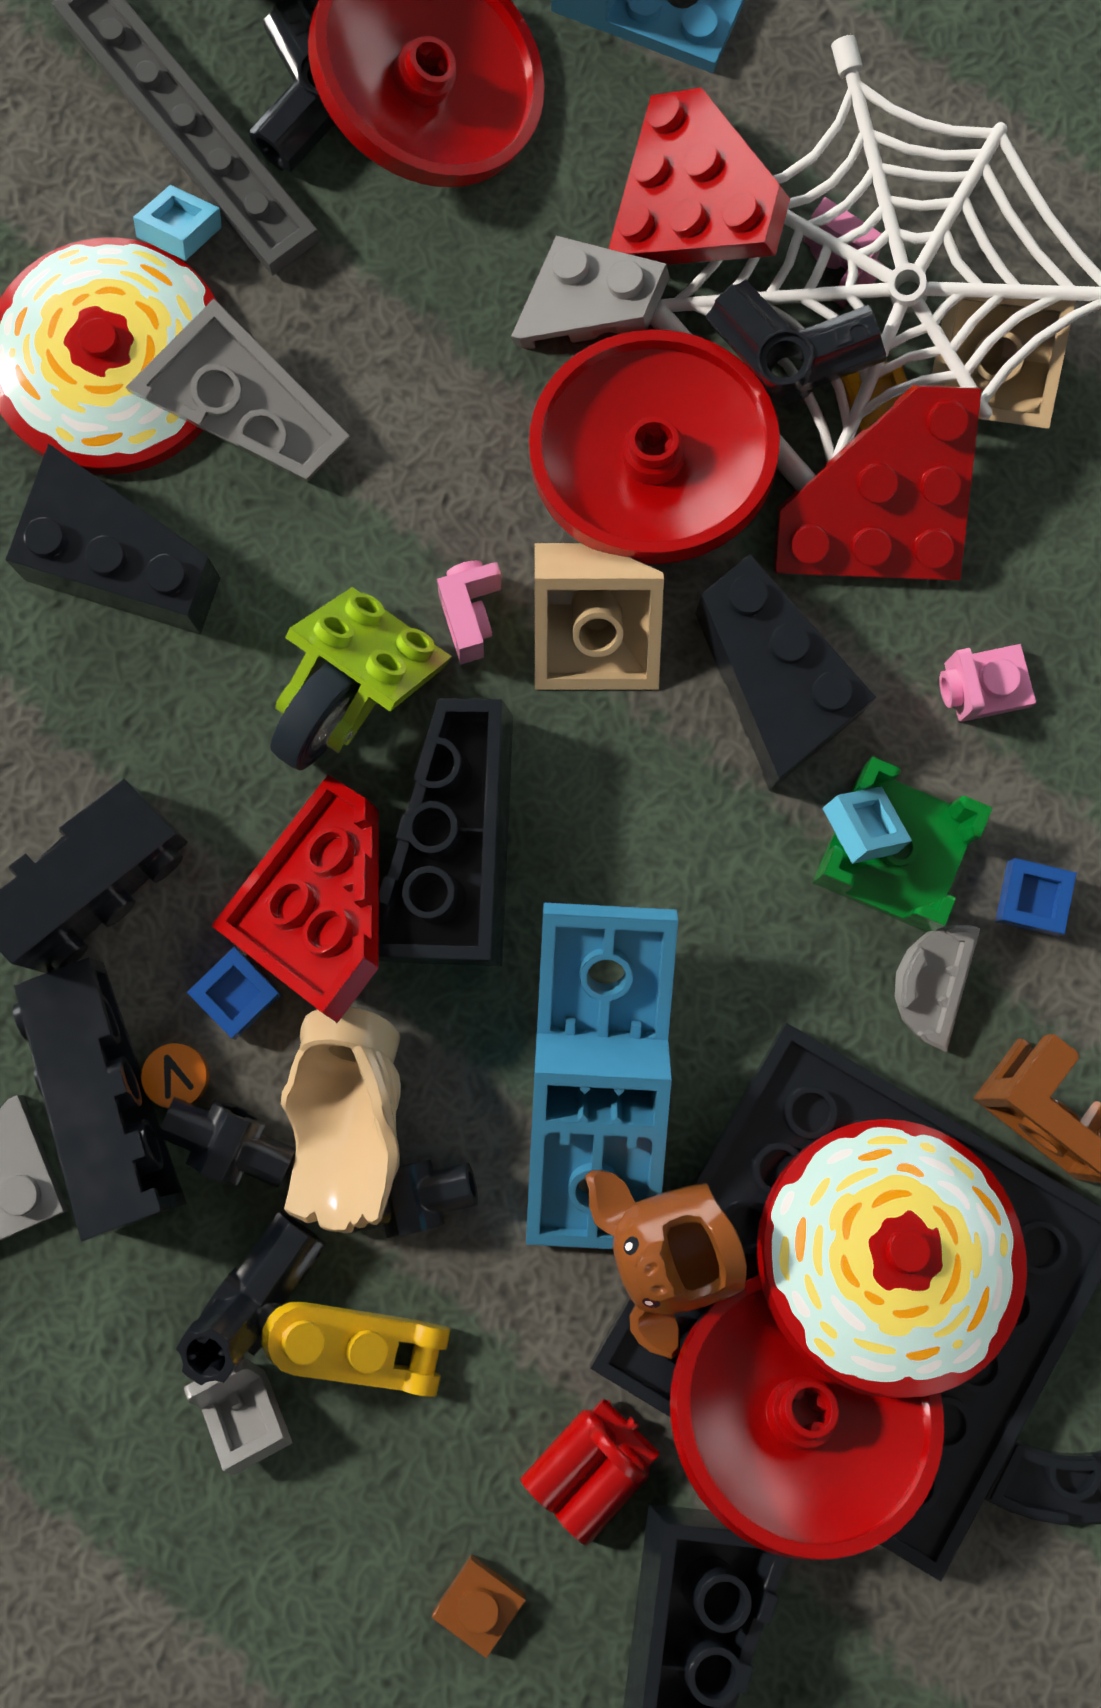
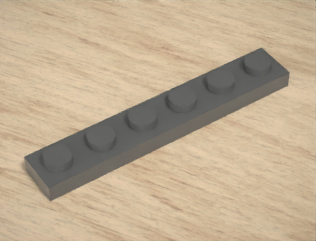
M54 0L51 2L60 21L210 202L220 208V214L272 276L320 242L316 227L126 0Z

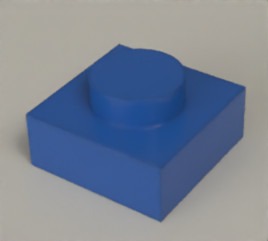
M1017 858L1007 861L995 922L1055 937L1064 935L1077 872Z
M235 947L187 992L227 1035L235 1040L282 995L250 960Z

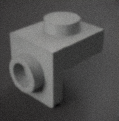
M247 1358L242 1360L224 1383L209 1381L199 1385L196 1382H192L184 1387L188 1402L202 1409L224 1472L234 1476L293 1443L264 1369Z

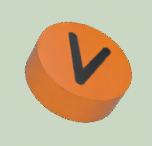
M178 1043L166 1044L154 1050L146 1059L141 1073L142 1086L146 1095L155 1104L164 1108L170 1107L174 1097L190 1104L196 1103L206 1092L210 1080L209 1066L204 1056L195 1048Z

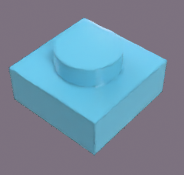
M169 185L133 217L137 238L185 261L222 228L219 207L172 185Z
M882 787L837 795L822 808L852 864L897 854L912 841Z

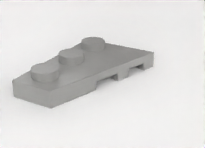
M215 299L126 386L128 392L305 482H308L350 437Z

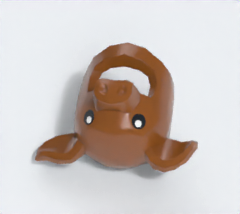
M604 1170L590 1171L585 1175V1179L589 1188V1207L594 1223L606 1233L614 1236L613 1252L617 1269L630 1299L635 1304L629 1315L630 1331L639 1344L649 1352L672 1359L680 1352V1328L675 1314L708 1306L745 1290L747 1266L737 1231L717 1203L707 1183L682 1187L635 1202L626 1183L615 1173Z

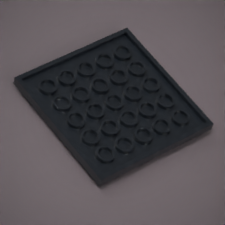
M785 1023L779 1030L692 1185L707 1183L717 1203L734 1225L746 1259V1281L759 1275L757 1238L760 1219L771 1188L780 1173L808 1145L838 1128L856 1122L876 1119L905 1120L925 1125L952 1137L981 1159L995 1175L1008 1195L1021 1226L1027 1257V1280L1023 1305L1016 1326L998 1355L982 1371L959 1386L941 1392L944 1412V1440L941 1460L933 1485L913 1518L900 1531L879 1544L941 1582L1101 1280V1207L797 1028ZM628 1296L592 1359L590 1369L671 1418V1384L678 1355L670 1359L651 1353L639 1344L630 1331L629 1315L635 1304ZM712 1304L675 1314L680 1328V1350L696 1321Z

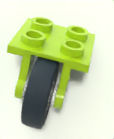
M351 587L288 630L285 638L306 652L290 683L276 702L275 709L283 715L273 734L270 745L271 751L280 760L299 771L312 765L329 747L339 753L343 744L348 745L354 738L376 703L388 711H392L444 669L452 656L436 646L429 635L421 630L409 627L386 611L381 602L376 598Z

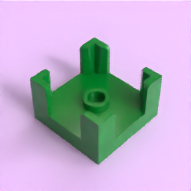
M872 756L859 770L850 792L882 787L912 841L897 854L852 864L834 831L812 883L924 932L935 931L944 927L947 923L956 900L955 896L947 895L968 844L981 837L993 807L967 796H960L951 804L894 780L899 776L901 769Z

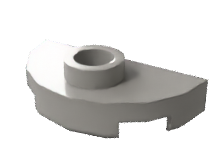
M946 925L935 931L925 933L907 949L896 971L894 997L902 1020L919 1039L945 1052L948 1049L980 928L975 926Z

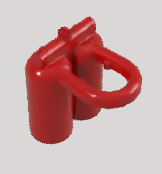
M605 1398L592 1410L581 1411L520 1478L521 1483L533 1498L549 1512L554 1513L563 1527L586 1547L648 1479L650 1475L649 1466L660 1454V1451L637 1430L640 1427L639 1423L635 1422L631 1416L627 1420L611 1405L612 1402Z

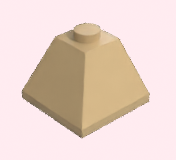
M964 297L946 313L942 319L941 328L950 342L966 321L989 298ZM1003 299L978 322L956 351L964 366L992 332L1014 313L1038 300ZM1060 300L1025 318L999 339L971 374L977 387L981 388L983 392L1001 367L1036 334L1073 311L1076 301ZM1071 324L1041 343L1011 371L988 402L992 409V415L987 420L1049 429ZM936 356L932 374L950 371L942 356ZM957 380L930 385L960 387Z
M535 543V690H659L664 590L663 572L632 558L597 551L582 543Z

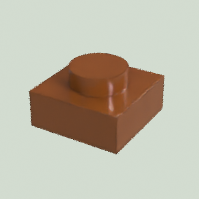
M471 1554L432 1611L431 1618L487 1658L525 1602L526 1594Z

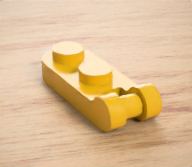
M288 1302L276 1308L267 1318L262 1329L261 1344L266 1357L281 1371L293 1376L400 1390L414 1395L435 1397L437 1396L441 1375L435 1372L439 1351L447 1349L451 1329L447 1326L409 1318L307 1302ZM399 1342L414 1344L409 1367L394 1364Z

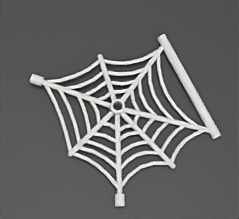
M854 35L840 37L831 44L839 77L846 78L848 86L834 123L812 152L782 173L773 175V177L779 184L787 182L814 163L842 128L851 105H853L860 132L848 157L828 180L804 195L790 198L788 209L811 203L833 189L853 166L863 146L869 169L861 182L846 199L823 215L807 221L792 211L787 210L784 224L794 229L785 261L767 291L758 293L790 328L796 331H801L805 328L794 317L774 305L801 303L829 320L839 315L821 304V301L847 300L853 309L856 310L865 306L860 299L890 297L893 308L881 335L886 357L891 349L925 333H928L935 346L910 351L886 364L882 362L859 371L862 384L851 411L841 378L831 382L835 389L843 424V430L835 450L828 425L813 392L804 399L820 433L826 462L831 460L854 439L862 418L891 398L905 393L913 385H931L957 380L960 387H977L971 377L972 372L992 346L1022 320L1060 300L1092 301L1069 312L1036 334L1001 367L981 393L979 417L983 420L989 419L992 415V409L988 402L1013 369L1041 343L1077 319L1101 309V270L1081 250L1052 213L1007 135V125L999 122L994 128L952 126L923 118L894 105L861 81L859 72L863 70V64ZM866 99L889 115L920 129L952 137L985 138L987 140L981 149L941 150L905 143L873 129ZM878 144L907 155L941 161L974 160L969 171L959 172L924 171L882 163ZM999 145L1043 220L1074 260L1100 287L1075 286L1034 240L1012 208L989 165ZM886 175L923 182L962 183L951 198L922 201L891 196ZM981 176H983L1004 217L1030 254L1059 286L1020 284L1007 269L990 243L969 199ZM873 182L879 207L860 227L839 238L819 228L849 210ZM894 207L915 211L946 210L934 231L914 233L900 229ZM961 210L980 248L1006 284L983 283L962 260L950 232ZM883 219L885 231L872 244L858 250L848 245L868 234ZM803 235L823 246L816 266L804 289L779 290L794 265ZM887 242H889L895 264L894 270L869 257L879 252ZM903 242L913 244L926 243L915 264L908 262ZM942 243L952 265L968 283L927 282L925 272ZM831 252L848 261V275L845 286L816 288L827 266ZM760 257L748 259L733 285L749 279ZM723 260L710 261L697 277L675 298L660 299L650 325L655 330H671L691 334L673 312L695 311L705 316L713 307L715 299L720 295L690 296L702 286ZM858 267L884 283L856 285ZM912 281L919 285L917 291L910 295H902L897 291L904 282ZM927 296L948 297L940 304L934 314H932L925 303ZM964 297L989 298L966 321L950 342L939 325L946 313ZM1003 299L1038 300L1014 313L992 332L964 366L956 351L978 322ZM905 312H915L921 324L896 336ZM942 356L950 371L922 375L890 387L869 401L878 378L908 362ZM783 358L777 362L783 367L789 377L798 373V370L788 358ZM780 435L779 456L776 468L792 487L799 491L816 475Z

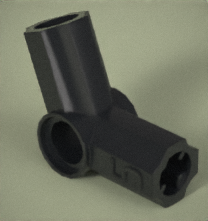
M281 0L274 4L271 13L263 19L266 33L294 82L249 130V135L252 143L260 150L265 159L281 171L287 170L292 172L331 127L336 125L321 101L311 73L308 37L315 9L310 0Z
M745 279L739 284H732L717 297L713 307L706 315L708 324L760 379L769 397L779 403H798L808 397L816 387L887 361L881 333L870 305L863 306L801 331H796L790 328ZM794 357L803 362V366L798 373L791 377L782 378L771 373L775 364L783 358Z
M282 1211L278 1212L239 1270L234 1268L205 1306L200 1317L190 1325L181 1338L176 1350L181 1355L183 1363L182 1372L199 1385L209 1381L224 1383L248 1353L255 1356L262 1348V1329L267 1318L276 1308L286 1304L293 1291L304 1280L316 1259L321 1255L320 1252L326 1245V1242L294 1218Z

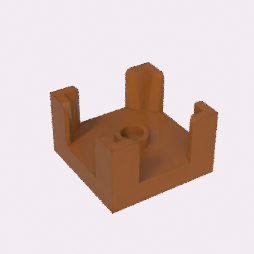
M1055 1034L1043 1036L1034 1049L1031 1048L1032 1044L1024 1038L1017 1039L974 1096L973 1100L1075 1180L1101 1183V1102H1093L1081 1119L1069 1107L1051 1097L1078 1061V1052Z

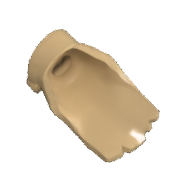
M349 1007L338 1023L317 1009L307 1014L302 1022L300 1048L295 1056L288 1082L281 1096V1105L292 1124L296 1140L295 1161L284 1210L289 1215L305 1223L318 1221L322 1229L352 1233L354 1227L363 1228L368 1223L377 1225L381 1221L393 1180L399 1168L400 1153L396 1133V1110L400 1099L401 1084L399 1073L393 1063L399 1046L400 1035L389 1021L364 1009Z

